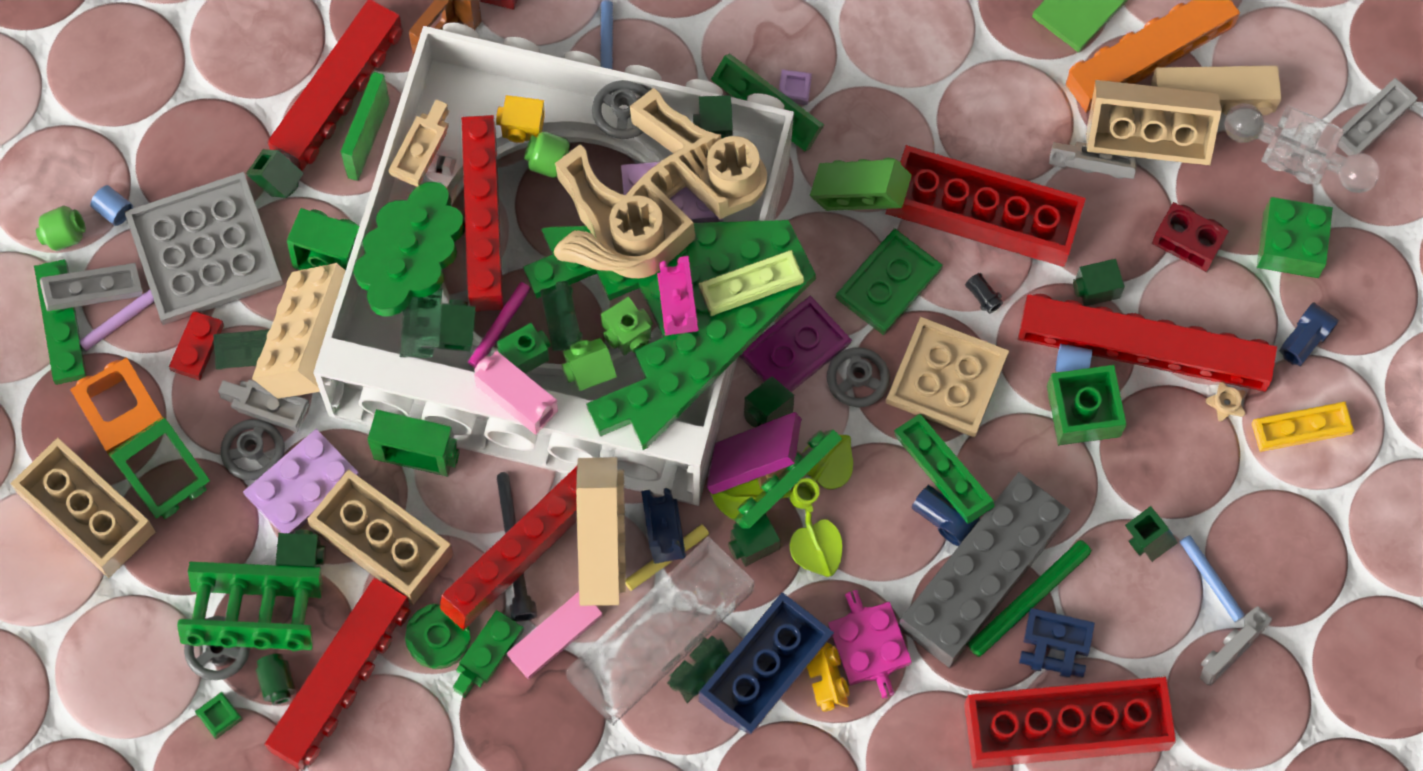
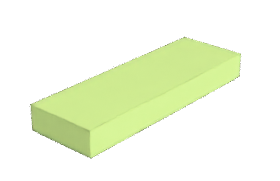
M790 250L699 283V289L710 316L804 283V278L793 252Z

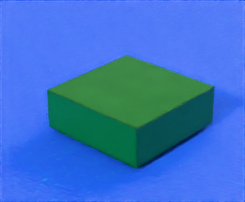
M222 691L195 711L215 739L242 720V717Z

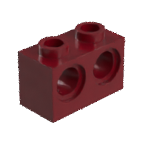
M1173 202L1157 229L1151 244L1207 272L1229 230L1225 229L1221 223L1214 219H1206L1196 214L1191 207ZM1171 224L1181 225L1184 231H1176L1172 228ZM1199 239H1208L1212 245H1203Z

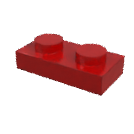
M193 312L169 364L170 371L200 381L224 327L223 321L199 312Z

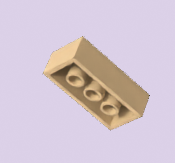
M1095 80L1086 131L1087 152L1210 165L1221 115L1219 93Z
M337 263L292 272L287 280L286 289L277 307L276 316L271 329L267 333V340L261 356L257 360V366L252 377L254 381L277 399L320 392L313 372L346 271Z
M59 438L53 441L10 483L26 503L108 578L155 533L148 519Z
M617 457L578 458L576 498L579 605H619V593L626 592L624 469L618 470Z
M349 469L307 519L314 533L375 578L407 596L409 603L412 605L416 603L454 555L452 546L448 541Z

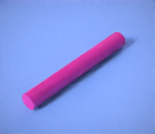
M522 282L519 283L468 360V364L473 368H476L478 363L488 356L530 292L531 288Z

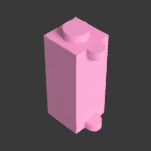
M498 351L491 357H484L476 366V373L474 374L476 386L535 435L558 412L557 400Z

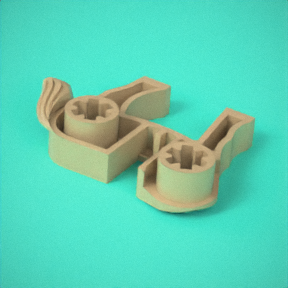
M655 88L630 106L631 121L633 125L673 154L643 175L626 195L609 189L597 179L589 165L587 152L581 145H578L555 163L559 182L573 198L580 220L591 232L574 230L563 238L554 249V254L558 260L581 264L596 270L614 271L628 278L649 277L660 271L659 265L662 261H666L668 264L695 240L694 222L670 200L672 196L685 186L719 219L753 205L762 196L767 184V170L759 157L756 146L743 137L729 136L722 138L720 134H715L696 126L685 115L669 107Z

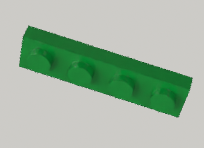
M730 53L724 55L710 79L737 99L747 101L748 96L751 94H766L780 100L784 104V110L794 112L791 141L804 151L812 147L824 127L822 122Z
M63 259L35 265L34 270L53 381L55 385L80 380L86 377L87 374L80 344L81 339L75 307L47 311L40 285L41 277L69 273L68 264Z
M918 414L894 430L898 441L967 524L995 507L994 500L921 414Z
M834 429L824 433L822 430L816 432L807 441L809 447L801 455L799 452H796L795 464L786 467L787 469L778 477L775 474L769 477L761 485L764 491L755 499L752 496L749 497L738 507L737 510L740 514L734 520L742 529L751 528L842 438Z

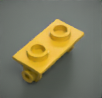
M826 643L807 666L810 678L822 675L823 680L812 684L817 706L822 708V712L835 709L834 703L849 707L847 701L849 688L846 680L841 677L838 665L841 664L840 656L836 647L830 643Z

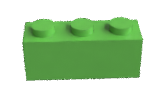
M894 158L873 161L859 159L854 162L835 160L833 163H819L810 197L826 211L902 208L911 174L901 165L900 161Z

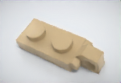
M436 99L428 115L422 113L420 117L416 116L389 168L390 176L416 187L421 184L447 134L449 125L445 120L449 114L448 104Z

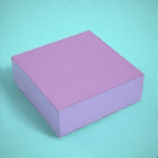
M782 70L779 91L797 104L808 105L812 73Z

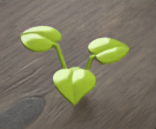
M839 435L842 440L806 474L811 476V479H800L782 497H789L791 503L796 508L805 509L806 511L805 524L807 528L796 530L790 540L789 547L792 558L803 569L825 577L833 576L839 567L842 557V539L839 530L829 520H820L812 525V504L817 500L820 492L816 481L825 489H836L845 485L850 479L853 471L851 437L849 435ZM758 478L717 494H712L711 492L710 494L717 508L725 516L734 520L740 514L737 510L738 507L751 496L755 499L764 490L760 489Z

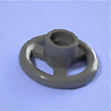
M626 80L607 84L597 93L592 104V115L596 125L605 134L618 139H630L641 135L644 132L636 126L627 129L628 118L631 117L630 106L641 98H636L633 92L642 97L649 91L641 84ZM603 103L611 107L618 117L617 128L610 126L602 116ZM621 105H627L628 108H627V109H621V108H619V106H621Z
M856 347L846 349L834 357L827 370V383L834 397L843 404L851 407H867L878 402L885 395L890 383V373L881 356L872 350ZM861 357L869 359L877 366L880 372V380L871 377L872 366ZM851 358V362L847 366V378L838 385L836 380L837 370L845 360ZM860 372L864 377L856 378L853 374ZM854 386H867L876 390L873 394L863 398H855L845 394Z
M249 419L239 422L229 429L222 440L220 454L224 466L231 474L244 480H257L284 456L285 445L282 435L272 424L263 420ZM248 429H254L253 431L242 433L237 439V448L230 450L232 441L239 433ZM264 431L272 437L275 444V453L272 460L263 453L264 443L262 437ZM249 445H257L255 450L247 451ZM244 457L251 460L255 459L263 468L255 471L239 468L233 460Z
M213 616L205 620L225 621V616ZM184 645V655L190 669L198 676L208 680H223L235 675L243 668L250 653V647H240V649L223 647L221 653L214 654L213 649L216 646L207 645L206 651L196 659L194 646ZM232 658L236 659L232 665L222 670L204 668L209 662L216 666H224Z

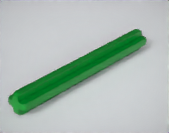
M1083 540L1077 541L969 642L968 647L971 652L977 657H981L1031 608H1034L1090 555L1092 550L1089 545Z

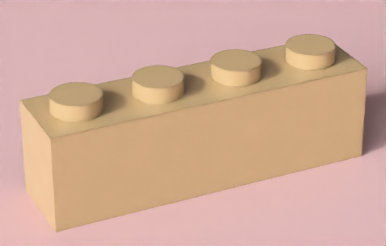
M1278 66L1156 68L1151 80V86L1219 93L1221 113L1227 116H1235L1241 113L1268 115L1276 112L1281 101Z

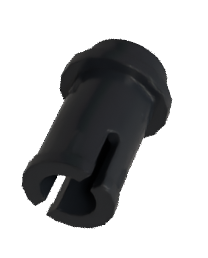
M981 273L973 275L965 283L966 288L970 290L981 304L980 309L982 311H987L988 314H991L1002 306L1001 293H996Z

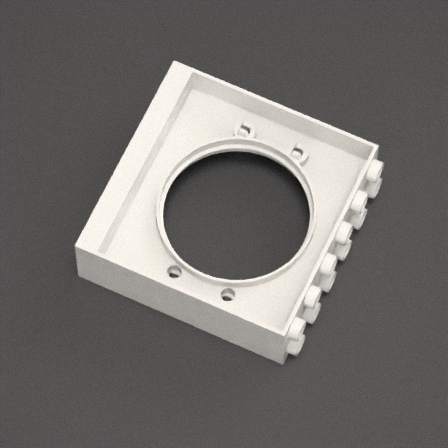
M446 23L442 30L423 26L313 372L328 416L371 426L377 409L451 426L454 438L457 439L458 448L569 474L577 466L578 458L617 457L618 470L624 469V488L639 492L650 489L653 495L660 497L664 496V488H668L672 492L673 499L699 506L737 359L645 450L642 449L631 424L600 437L586 407V403L646 378L635 353L631 351L623 356L621 352L611 355L617 377L579 391L574 382H567L561 364L544 363L526 373V375L557 400L558 412L535 435L476 386L475 368L468 364V360L483 338L473 332V344L470 352L437 349L440 309L442 303L448 304V301L451 300L444 282L440 289L432 295L412 297L407 308L401 313L383 317L377 315L371 309L367 299L368 290H364L358 285L353 270L357 260L366 254L362 245L363 239L370 231L378 227L376 216L379 210L392 201L407 200L413 189L416 188L412 184L390 176L389 168L416 116L420 117L422 113L428 115L436 99L448 104L449 114L445 122L448 123L449 127L421 184L426 182L443 184L448 189L452 206L456 197L464 188L461 117L494 115L497 160L528 146L529 141L515 143L507 138H502L501 126L496 125L498 106L504 107L506 95L544 100L545 119L542 131L561 136L568 141L585 142L608 147L626 154L640 163L661 162L673 153L646 133L630 139H618L602 132L596 125L592 115V104L597 93L607 84L619 80L641 84L648 91L655 88L669 107L685 115L693 123V114H699V96H723L722 89L712 82L700 79L689 80L686 86L661 81L662 78L658 72L640 65H630L626 67L625 72L600 67L601 63L597 58L580 51L566 52L564 58L540 53V49L536 44L520 37H507L504 39L503 44L479 39V34L474 29L459 23ZM633 92V93L635 94L636 98L641 97V96L638 95L637 93ZM751 94L748 96L747 101L731 97L733 136L748 139L756 146L759 157L767 170V184L762 196L753 205L724 217L722 222L774 220L789 166L794 112L784 110V104L780 100L766 94ZM603 103L602 116L610 126L617 128L618 117L611 107ZM621 105V106H619V108H621V109H627L628 106H627V105ZM631 117L628 118L627 129L635 127L632 124ZM440 165H443L442 174L436 173L437 168ZM658 326L651 332L649 344L663 338ZM493 347L488 356L491 357L498 349Z

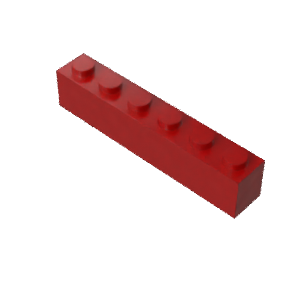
M373 0L366 1L267 141L270 150H279L301 171L304 170L308 163L312 164L315 161L325 139L329 140L334 134L337 121L342 115L348 114L356 94L364 91L367 87L370 74L375 67L379 68L383 64L389 47L392 44L395 45L400 40L403 33L400 15Z
M494 115L461 117L468 299L470 306L476 307L475 312L502 310L504 306Z
M577 466L441 595L440 609L461 629L465 630L577 522Z
M373 578L264 743L269 752L301 771L306 764L309 766L313 764L320 752L319 744L325 736L330 737L335 731L339 722L336 718L343 708L348 709L357 695L355 689L361 680L365 682L375 668L373 662L379 652L384 654L393 640L391 634L397 625L401 627L408 619L411 610L409 609L410 604L407 596Z

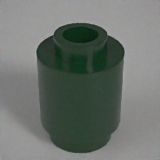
M280 653L270 654L258 659L256 674L264 701L271 702L272 705L289 702L291 695L296 692L288 661L284 660L283 655Z

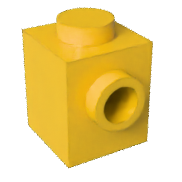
M506 95L504 107L498 106L496 125L501 126L502 138H507L515 143H524L529 141L532 135L537 137L543 130L545 119L544 100Z

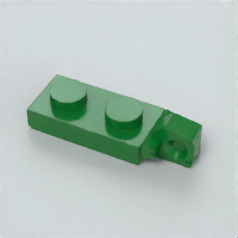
M496 610L459 662L456 672L460 676L453 685L454 692L466 698L475 684L481 688L484 683H488L507 656V652L511 650L523 633L524 627Z

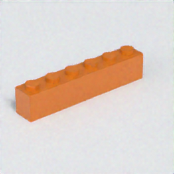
M1192 0L1185 5L1184 3H1179L1169 11L1168 15L1161 19L1159 17L1151 19L1142 30L1136 33L1131 31L1124 35L1116 45L1112 47L1105 46L1098 50L1090 60L1086 62L1081 60L1075 63L1069 69L1065 85L1084 111L1088 112L1091 108L1095 80L1136 84L1154 74L1156 68L1166 67L1235 27L1240 11L1231 0Z

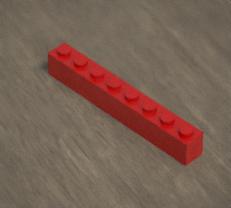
M1040 293L1034 295L1027 294L1017 338L1020 341L1058 349L1060 344L1092 349V356L1215 382H1223L1266 392L1272 382L1277 346L1269 345L1267 341L1261 339H1252L1250 341L1240 339L1232 333L1216 334L1207 332L1205 328L1199 326L1182 327L1170 320L1161 319L1154 321L1145 319L1144 316L1137 313H1128L1126 315L1115 313L1108 307H1087L1075 300L1063 302L1053 300L1050 296Z

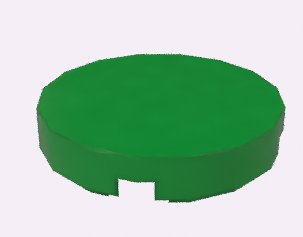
M429 604L417 610L409 619L405 632L406 646L412 658L420 665L431 669L448 668L458 663L466 654L471 642L470 627L468 626L465 630L461 629L440 609L438 604Z

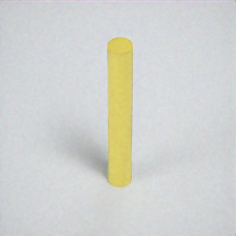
M703 524L683 537L685 552L709 535L708 530ZM651 560L626 578V586L632 591L672 561L654 564V560Z

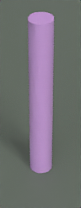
M151 290L145 292L80 340L82 348L85 351L89 350L152 304L154 299Z

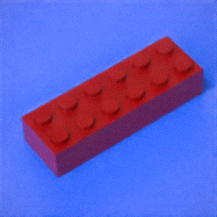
M905 145L900 162L911 174L909 186L902 208H888L885 214L1065 267L1086 198Z
M1166 677L968 694L964 703L972 768L1169 751L1176 742Z

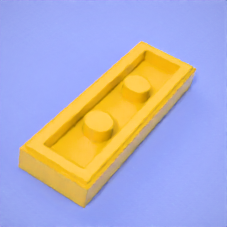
M1346 401L1257 418L1252 421L1260 452L1351 435L1354 432Z

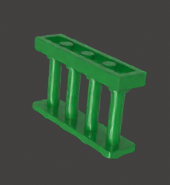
M189 562L188 577L191 592H197L192 619L178 620L177 628L181 644L191 646H223L226 648L252 647L257 649H289L292 651L312 650V628L310 625H304L309 597H322L321 567ZM210 593L230 594L225 621L205 620ZM244 594L263 595L258 622L238 621ZM276 596L295 597L291 624L271 623Z

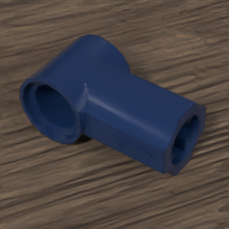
M1313 302L1296 324L1298 326L1282 344L1279 352L1289 363L1301 367L1317 345L1326 340L1339 320Z
M929 484L920 492L911 507L938 527L939 533L956 546L963 542L980 521L978 517L967 524L947 498Z

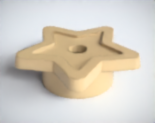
M1220 382L1217 394L1206 398V403L1217 410L1218 420L1221 422L1229 415L1239 417L1245 415L1241 406V401L1245 395L1244 390H1236ZM1228 400L1230 404L1226 405L1224 401Z

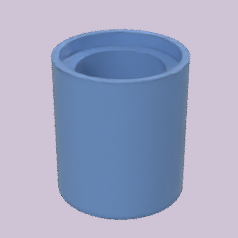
M109 185L100 188L90 203L91 208L114 226L121 225L127 219L124 211L133 209V204Z
M1060 344L1055 372L1090 368L1092 349Z

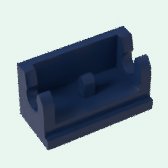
M664 488V496L654 497L650 489L641 491L649 547L654 564L686 558L678 501L673 499L672 492L668 488Z

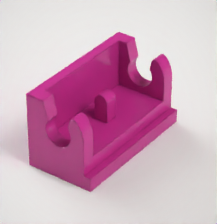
M679 257L678 265L674 267H668L667 262L662 261L659 265L660 273H657L665 336L698 331L689 257Z

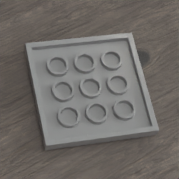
M244 172L124 211L163 325L189 317L193 312L201 313L283 285Z

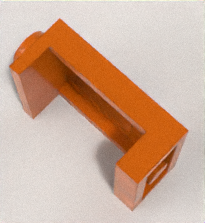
M128 358L112 361L105 366L103 371L94 376H86L80 379L76 386L70 389L108 455L162 417ZM125 380L137 399V406L112 421L106 422L102 419L91 398Z

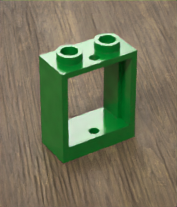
M376 409L367 438L374 460L448 477L451 467L456 468L460 449H456L457 439L454 438L451 426Z
M160 417L109 453L111 459L156 519L160 516L166 519L180 509L178 503L187 497L193 500L207 490L204 485L210 481L165 417ZM163 434H166L194 473L196 479L157 506L125 461Z

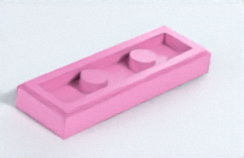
M577 592L508 651L507 656L529 680L598 621L603 614L596 606H580L579 592Z

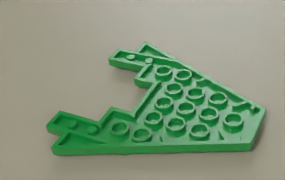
M789 220L694 223L695 240L667 265L668 267L677 266L679 257H689L698 331L665 336L657 273L645 278H628L614 271L596 270L581 264L560 261L556 258L554 249L557 244L574 230L591 233L587 226L543 228L542 234L552 255L523 266L524 273L536 299L595 274L598 275L609 301L640 288L663 338L634 350L646 378L586 403V407L600 437L631 424L643 450L647 449L816 280V273ZM792 250L803 275L804 283L710 316L699 289V283Z

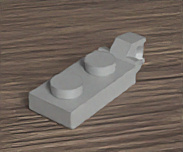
M1053 142L1049 164L1061 168H1077L1087 173L1109 174L1119 179H1134L1137 157L1087 152V144L1082 142H1076V146Z
M223 380L218 390L220 398L231 402V408L239 413L297 433L310 405L309 400L298 396L277 399L252 380H248V382L241 381L240 386Z
M1258 606L1247 613L1244 617V627L1240 631L1236 628L1232 630L1223 641L1225 646L1218 653L1213 650L1202 661L1203 670L1200 679L1208 686H1211L1254 643V640L1271 624L1272 618Z

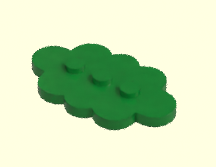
M423 183L413 189L407 200H395L387 203L377 213L376 223L378 227L370 231L363 239L362 245L366 254L357 260L353 273L358 285L362 289L368 290L367 299L369 305L377 315L383 317L394 316L407 308L412 297H426L435 293L444 282L442 269L452 264L457 257V249L454 242L464 234L466 228L461 211L451 206L452 200L448 189L441 183Z

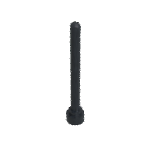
M500 472L497 475V485L506 534L516 524L509 475L506 472ZM523 573L513 582L515 597L510 605L511 619L516 622L528 621L537 617L536 603L527 594L525 575Z

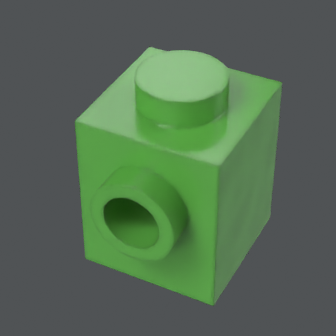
M600 338L590 342L588 340L576 342L571 345V349L563 351L566 363L561 364L567 382H574L579 391L617 377L608 347Z

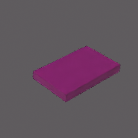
M810 295L762 333L739 357L763 383L773 376L792 392L852 343V339Z
M797 412L716 442L707 482L708 490L712 494H717L795 464L802 421Z

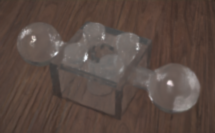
M1247 103L1235 105L1225 116V131L1232 140L1239 143H1248L1258 139L1268 143L1261 161L1273 170L1285 171L1296 176L1303 183H1312L1318 186L1327 169L1339 174L1340 182L1347 190L1354 193H1363L1372 189L1379 179V167L1376 161L1369 155L1357 153L1346 158L1335 153L1345 131L1344 129L1294 107L1286 106L1277 127L1264 122L1260 110Z

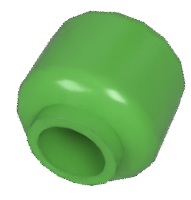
M546 131L540 132L537 137L532 135L526 148L524 160L528 161V167L531 171L550 178H556L558 176L555 163L569 153V141L566 138Z
M64 205L40 216L36 235L42 245L47 244L51 250L61 251L78 244L82 240L86 226L78 210H72Z

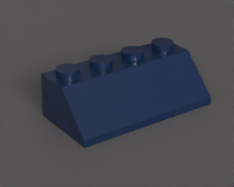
M782 592L699 691V702L724 722L751 735L832 637L834 632Z

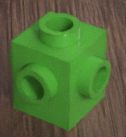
M629 296L601 313L602 327L605 329L603 334L612 349L618 347L623 356L631 351L635 353V349L649 344L651 326L653 325L652 320L643 308L638 310Z

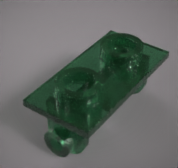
M560 281L555 284L556 289L540 290L553 351L571 349V345L582 341L581 338L583 337L582 332L579 331L571 294L573 288L568 285L567 281Z
M712 635L708 639L704 638L689 654L690 658L696 663L692 666L684 660L669 675L668 686L675 692L679 691L687 704L694 696L699 694V691L730 655L723 640H717Z

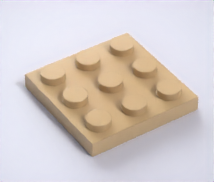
M920 317L886 399V404L915 415L921 414L927 420L975 438L1009 350Z

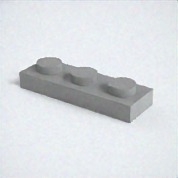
M1394 78L1333 136L1332 141L1355 160L1415 104L1418 97Z
M135 263L41 277L40 280L47 311L140 297L142 295V287Z

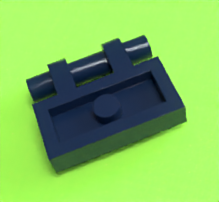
M1031 608L1023 642L1036 645L1035 652L1021 651L1019 663L1029 665L1032 670L1040 672L1042 669L1059 672L1060 676L1070 678L1071 675L1084 678L1086 665L1074 663L1075 654L1086 657L1089 655L1095 622ZM1046 648L1064 651L1063 660L1045 656Z

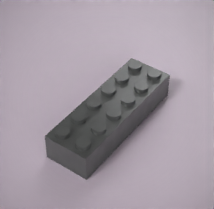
M1020 472L1017 473L994 502L995 507L984 514L900 619V631L949 668L1063 527L1071 510Z

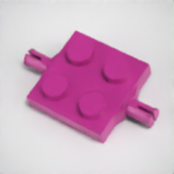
M858 590L852 591L856 603H854L851 593L848 592L845 594L851 612L843 618L828 622V626L834 632L832 637L849 685L852 686L863 681H876L882 698L888 697L884 685H886L889 696H893L895 692L889 676L898 669L912 665V661L890 601L874 607H863Z

